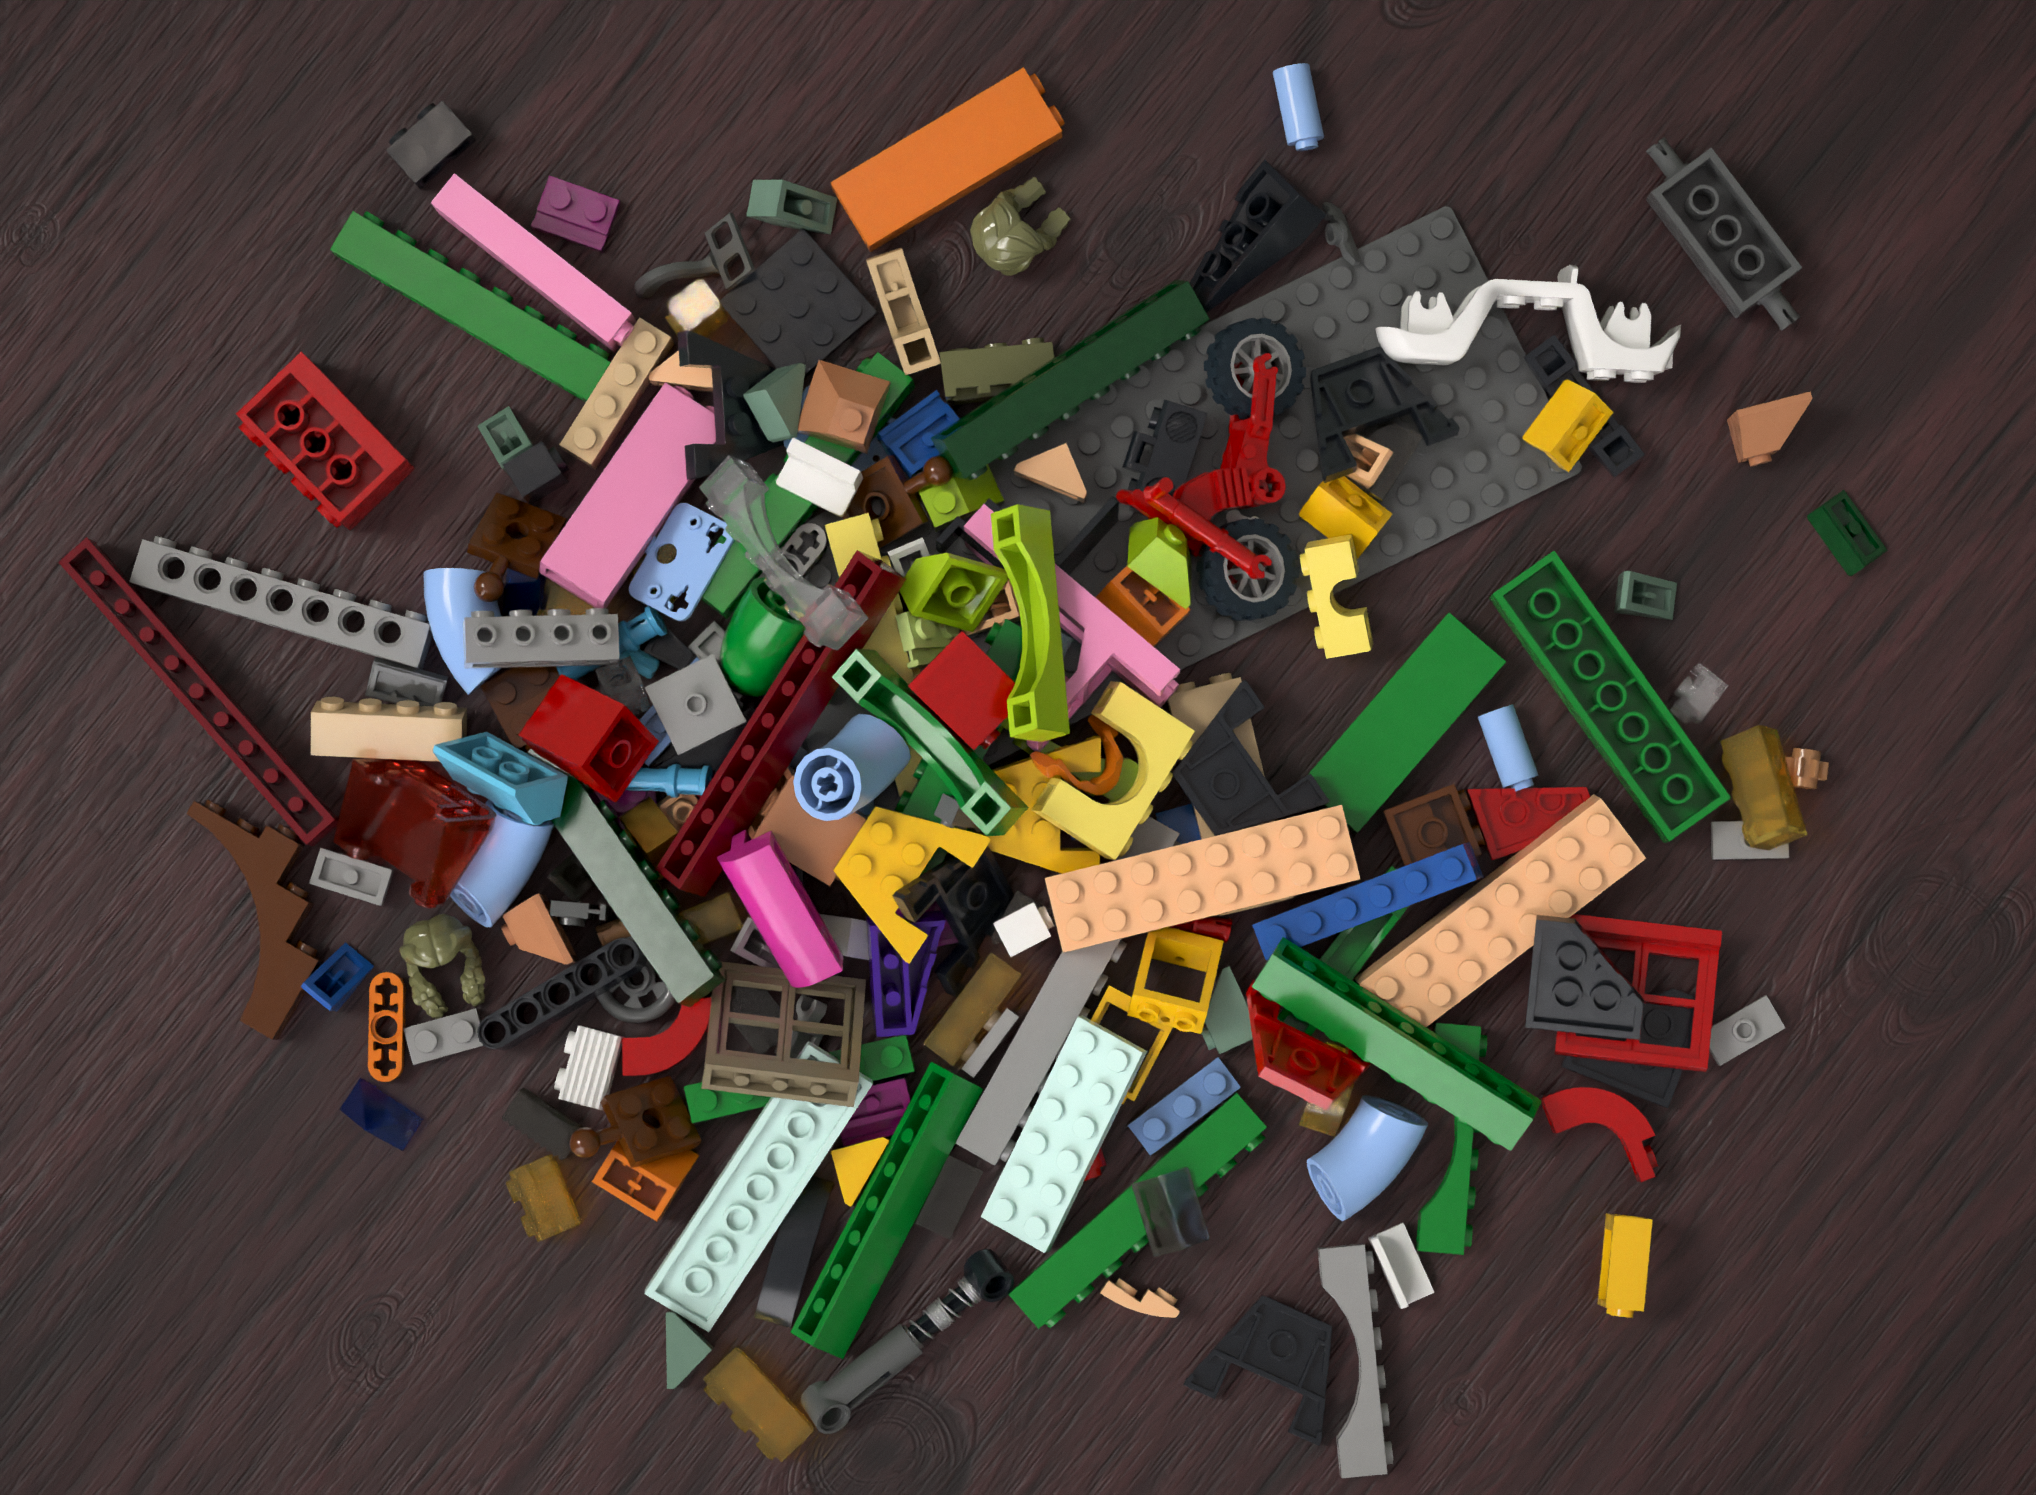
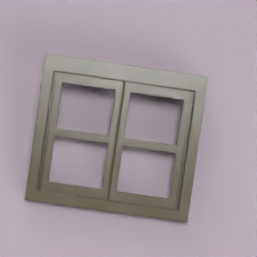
M720 961L723 967L719 971L726 980L712 990L701 1089L854 1107L859 1083L866 979L833 975L816 984L795 988L790 985L781 969ZM732 985L781 991L780 1017L729 1012ZM795 993L845 999L843 1026L793 1020ZM728 1023L778 1029L776 1056L726 1050ZM792 1031L842 1037L840 1064L790 1058Z

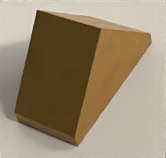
M648 797L618 818L625 829L637 841L638 849L643 857L649 860L656 868L678 832L653 799ZM659 873L660 877H658V880H661L664 876Z

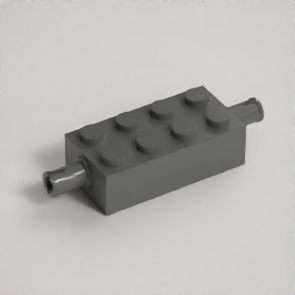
M1665 137L1659 140L1657 144L1652 145L1646 153L1651 156L1666 178L1664 183L1649 194L1646 201L1733 316L1737 319L1755 304H1758V306L1762 304L1778 324L1781 331L1798 320L1801 316L1797 314L1780 290L1782 289L1781 285L1795 276L1802 269V266L1712 147L1691 163L1687 162L1684 164Z

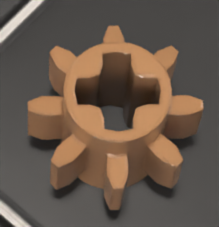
M1793 748L1792 757H1785L1782 760L1781 776H1789L1788 786L1817 790L1818 781L1827 780L1829 762L1820 761V751Z

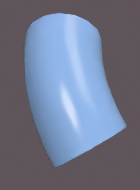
M463 568L426 570L424 572V598L433 638L453 677L464 691L470 695L501 668L464 669L463 621L465 617H471V612L493 611L494 617H502L497 600L494 602H484L474 592L476 578L480 574L485 573V571Z
M858 714L852 717L844 728L825 746L804 756L796 768L793 780L795 796L801 807L814 818L831 821L847 817L874 800L895 780L909 763L911 758L909 747L903 737L883 720L867 714Z
M488 800L468 843L450 867L441 875L440 879L443 887L454 902L469 917L485 927H492L519 896L531 878L549 842L554 827L553 822L548 820L544 821L541 825L527 824L521 820L520 816L509 810L500 809L494 805L493 801Z
M1369 1095L1362 1096L1355 1112L1340 1133L1322 1150L1307 1159V1169L1310 1178L1328 1209L1339 1220L1344 1221L1380 1195L1409 1161L1420 1143L1428 1122L1415 1112L1391 1101Z

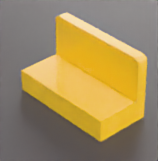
M1566 379L1522 438L1526 443L1545 452L1559 468L1569 472L1613 414V411L1594 392Z
M1345 476L1327 483L1322 481L1299 511L1300 517L1327 538L1352 534L1357 559L1393 515Z

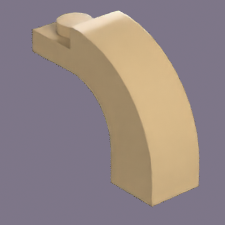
M902 248L866 259L904 374L908 375L941 364Z

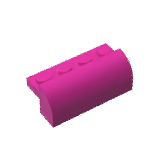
M746 830L732 836L731 850L718 856L717 860L790 985L795 988L807 987L843 970V954L772 831L752 840Z

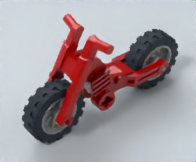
M1249 318L1228 325L1226 329L1221 330L1215 335V342L1209 344L1206 354H1209L1208 360L1204 361V371H1207L1208 376L1205 379L1208 389H1212L1214 393L1212 398L1216 404H1222L1225 407L1224 411L1230 415L1228 431L1230 436L1226 450L1222 455L1221 468L1202 473L1183 483L1175 490L1173 496L1168 494L1173 489V482L1167 477L1162 478L1153 486L1145 487L1144 491L1140 489H1135L1134 491L1121 489L1116 495L1119 503L1134 507L1149 519L1158 517L1168 525L1173 524L1183 532L1185 538H1187L1191 554L1195 557H1201V560L1197 562L1196 571L1200 572L1201 579L1198 580L1200 590L1204 589L1207 595L1204 598L1210 606L1215 605L1218 608L1216 611L1223 616L1230 615L1232 616L1231 619L1236 621H1251L1276 614L1278 609L1284 608L1289 603L1288 597L1294 595L1297 588L1295 579L1299 578L1300 573L1299 567H1296L1295 560H1298L1296 550L1291 549L1289 545L1291 540L1286 534L1282 535L1278 532L1280 528L1272 523L1265 524V520L1257 518L1251 520L1248 518L1223 524L1220 527L1210 522L1212 516L1219 511L1236 508L1250 509L1280 500L1285 493V479L1279 471L1268 466L1267 451L1270 432L1273 426V416L1283 413L1284 409L1294 405L1296 402L1294 398L1300 395L1304 388V385L1301 383L1302 378L1306 377V367H1303L1302 363L1305 356L1303 350H1299L1296 345L1298 343L1296 337L1293 334L1289 335L1285 331L1287 328L1280 323L1273 324L1271 323L1272 320L1268 318ZM1247 342H1251V358L1240 348ZM1260 345L1269 353L1260 355ZM1235 357H1237L1240 360V362L1234 364ZM1271 361H1274L1275 367H1272ZM1268 484H1272V492H1269ZM1253 545L1262 551L1263 554H1255L1253 552ZM1266 566H1268L1269 573L1265 572ZM1257 579L1267 580V585L1262 592ZM1247 581L1253 597L1241 594Z

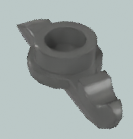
M1324 202L1322 205L1326 211L1324 219L1325 221H1330L1325 228L1327 243L1339 247L1343 258L1352 266L1358 265L1361 262V258L1344 214L1334 204Z

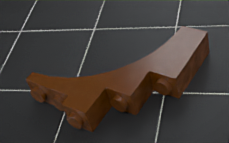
M209 799L204 804L193 801L186 814L211 831L231 853L247 880L256 905L260 930L259 967L252 995L240 1021L268 1038L278 1040L306 993L301 988V985L324 962L315 957L318 950L301 940H298L296 945L292 943L314 903L306 899L309 892L290 881L286 887L282 885L302 852L304 845L296 841L298 835L293 830L282 824H279L277 829L266 826L259 837L256 835L259 831L258 827L242 818H239L237 823L224 817L227 810Z

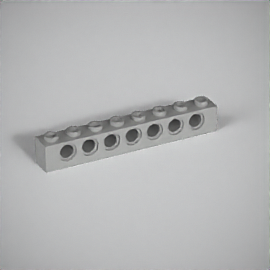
M155 536L153 542L142 539L129 583L135 586L423 670L433 637L430 624L426 623L428 617L408 610H406L405 616L390 613L391 605L375 600H370L369 606L354 602L356 595L334 589L333 595L319 592L320 584L300 578L297 585L283 581V573L267 568H262L261 574L248 571V563L227 557L225 563L211 560L212 552L192 546L189 553L175 549L177 542ZM175 560H182L185 565L183 575L178 579H170L168 576L169 565ZM213 570L218 571L221 576L220 584L213 590H206L203 584L205 575ZM247 581H254L257 587L255 596L250 600L243 601L239 595L241 585ZM282 592H290L293 597L292 605L286 611H278L275 606V599ZM320 602L326 603L329 608L328 616L321 622H314L311 618L312 607ZM354 613H362L365 619L364 627L358 632H349L347 629L348 618ZM392 623L398 624L401 629L399 639L394 643H386L382 636L384 628Z

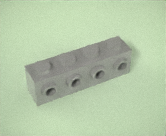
M606 608L587 609L586 615H571L569 609L548 610V616H532L531 610H513L509 612L507 617H494L493 611L471 612V617H465L463 621L464 669L617 665L620 659L618 614H609Z

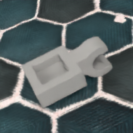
M802 994L796 1004L797 1020L819 1023L826 1013L827 1004ZM792 1031L790 1058H797L808 1041L819 1047L823 1034Z

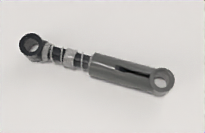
M983 1249L972 1254L964 1265L965 1277L958 1281L959 1287L955 1290L949 1288V1295L943 1300L937 1298L935 1302L930 1303L926 1307L927 1311L922 1310L923 1316L915 1322L909 1321L910 1326L908 1328L906 1325L899 1323L830 1380L815 1382L803 1392L801 1405L819 1432L832 1434L841 1430L848 1423L851 1411L923 1354L924 1352L921 1349L924 1348L923 1342L929 1337L935 1339V1332L939 1329L944 1331V1329L949 1328L955 1322L954 1317L961 1318V1311L967 1306L974 1307L980 1300L996 1302L1011 1292L1014 1286V1278L994 1251Z

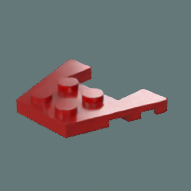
M1253 980L1246 991L1258 1076L1275 1086L1303 1098L1309 1103L1328 1110L1372 1063L1363 1061L1357 1053L1347 1047L1344 1053L1279 1021L1277 1016L1281 1005L1264 998L1259 991L1252 987L1255 981Z

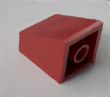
M961 631L921 671L908 687L973 750L979 745L985 750L1001 734L996 728L1006 717L1008 718L1007 698L1015 682Z
M563 674L559 676L554 685L549 689L547 695L518 734L536 754L615 803L659 742L624 704Z

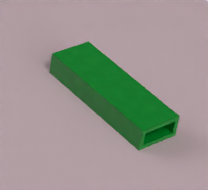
M1448 613L1310 771L1330 801L1323 805V807L1327 809L1342 805L1348 831L1351 830L1356 835L1506 661L1452 614Z

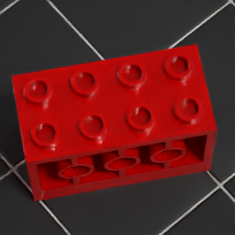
M302 351L236 413L243 422L238 428L259 448L264 444L269 450L264 455L285 475L291 471L295 477L290 482L311 502L317 498L321 504L316 509L336 528L344 525L351 531L415 469ZM294 415H300L299 421L295 425H290V419ZM321 441H326L324 450L315 452L317 444ZM346 468H352L351 476L348 479H341L342 472Z

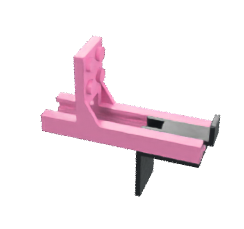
M1114 496L1109 499L1059 556L1054 553L1060 627L1081 644L1077 671L1070 679L1065 676L1069 719L1112 672L1116 673L1140 695L1160 708L1179 688V684L1173 679L1180 674V669L1069 576L1117 523L1119 501ZM989 498L967 523L957 516L936 539V550L940 554L945 553L956 539L961 537L965 541V546L983 562L1004 569L994 552L991 513L1002 509ZM1026 740L1027 745L1033 751L1041 752L1051 741L1038 742Z

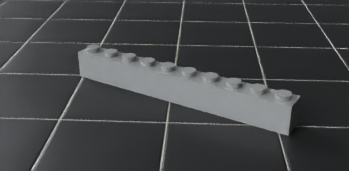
M1148 817L1143 824L1140 825L1138 823L1131 834L1133 842L1129 850L1122 857L1118 856L1116 860L1181 845V843L1176 841L1180 833ZM1118 939L1074 951L1061 952L955 1144L993 1165H996L999 1159L1004 1162L1007 1161L1017 1143L1010 1139L1017 1125L1024 1128L1033 1110L1029 1104L1035 1093H1041L1050 1075L1047 1071L1054 1059L1057 1060L1066 1042V1037L1077 1017L1082 1015L1087 1017L1090 1009L1084 1006L1091 993L1096 996L1100 994L1109 977L1103 974L1109 960L1117 963L1127 943Z

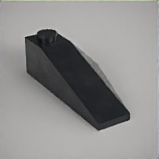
M1266 160L1261 163L1240 188L1234 199L1239 203L1230 221L1223 220L1218 229L1222 233L1221 238L1214 250L1206 252L1190 282L1206 313L1300 246L1326 216L1304 192Z

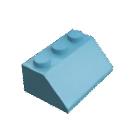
M488 732L434 745L433 753L453 780L466 786L469 792L488 798L494 802L496 807L515 813L527 824L541 825L544 821L560 817L568 780L566 774Z

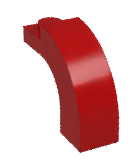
M702 998L691 1007L681 1005L680 1012L674 1023L658 1035L622 1038L623 1076L659 1073L687 1059L697 1049L707 1034L711 998Z
M1589 1087L1566 1088L1539 1097L1542 1100L1541 1105L1553 1133L1557 1134L1583 1123L1601 1124L1613 1131L1620 1139L1638 1182H1644L1656 1177L1652 1169L1658 1166L1655 1155L1650 1145L1644 1147L1642 1144L1643 1140L1656 1135L1644 1115L1629 1101L1615 1093Z

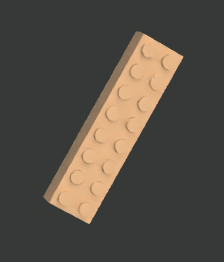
M1593 794L1524 849L1508 859L1357 975L1354 980L1358 985L1427 1027L1534 945L1537 915L1571 917L1644 861L1646 857L1604 801Z
M1339 805L1045 878V883L1062 952L1065 953L1360 880V875L1343 807Z

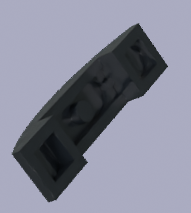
M1555 335L1524 356L1529 368L1550 399L1566 379L1594 392L1581 373L1578 372V369L1575 367L1577 364ZM1612 415L1587 447L1613 477H1616L1645 455L1624 426H1620Z
M812 1176L783 1219L762 1286L755 1318L791 1328L834 1182Z

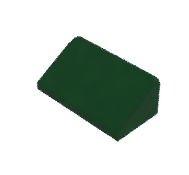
M1842 490L1807 515L1808 521L1849 576H1853L1888 551L1845 490Z

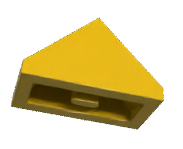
M880 1137L831 1151L845 1204L850 1207L854 1205L890 1141L888 1138Z

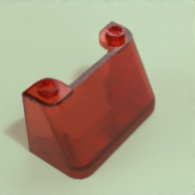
M353 759L333 842L346 850V854L353 859L367 860L369 856L382 857L416 881L410 885L409 895L415 899L417 905L425 908H435L437 905L447 901L492 832L496 812L418 760Z

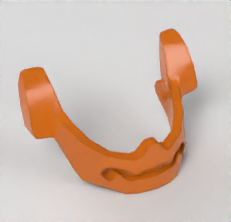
M1094 715L1088 718V722L1101 737L1106 756L1105 768L1099 777L1092 778L1089 781H1078L1060 758L1054 760L1038 751L1030 754L1035 767L1047 778L1059 775L1077 789L1093 795H1103L1116 786L1123 764V756L1114 740L1118 735V731Z

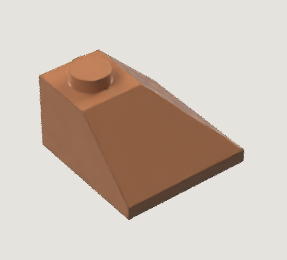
M818 360L799 417L798 433L867 454L891 382Z
M1811 391L1739 409L1727 419L1738 463L1749 461L1751 467L1772 461L1771 455L1781 449L1812 400Z
M538 893L502 915L506 924L502 925L501 929L510 946L517 944L521 950L572 966L580 961L562 925L559 924L558 917L550 916L551 904L546 895Z

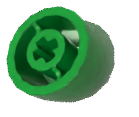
M765 577L754 579L728 624L721 644L719 667L729 687L742 695L755 697L766 695L814 619V612L808 601L787 584Z

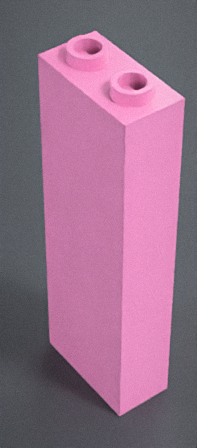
M455 173L432 200L431 204L441 217L614 353L633 331L637 321L629 310Z
M665 382L541 559L539 573L592 607L606 608L646 551L652 538L656 537L672 510L678 505L695 480H687L685 445L716 444L714 407H703L695 402L692 394L683 387L677 385L672 387Z

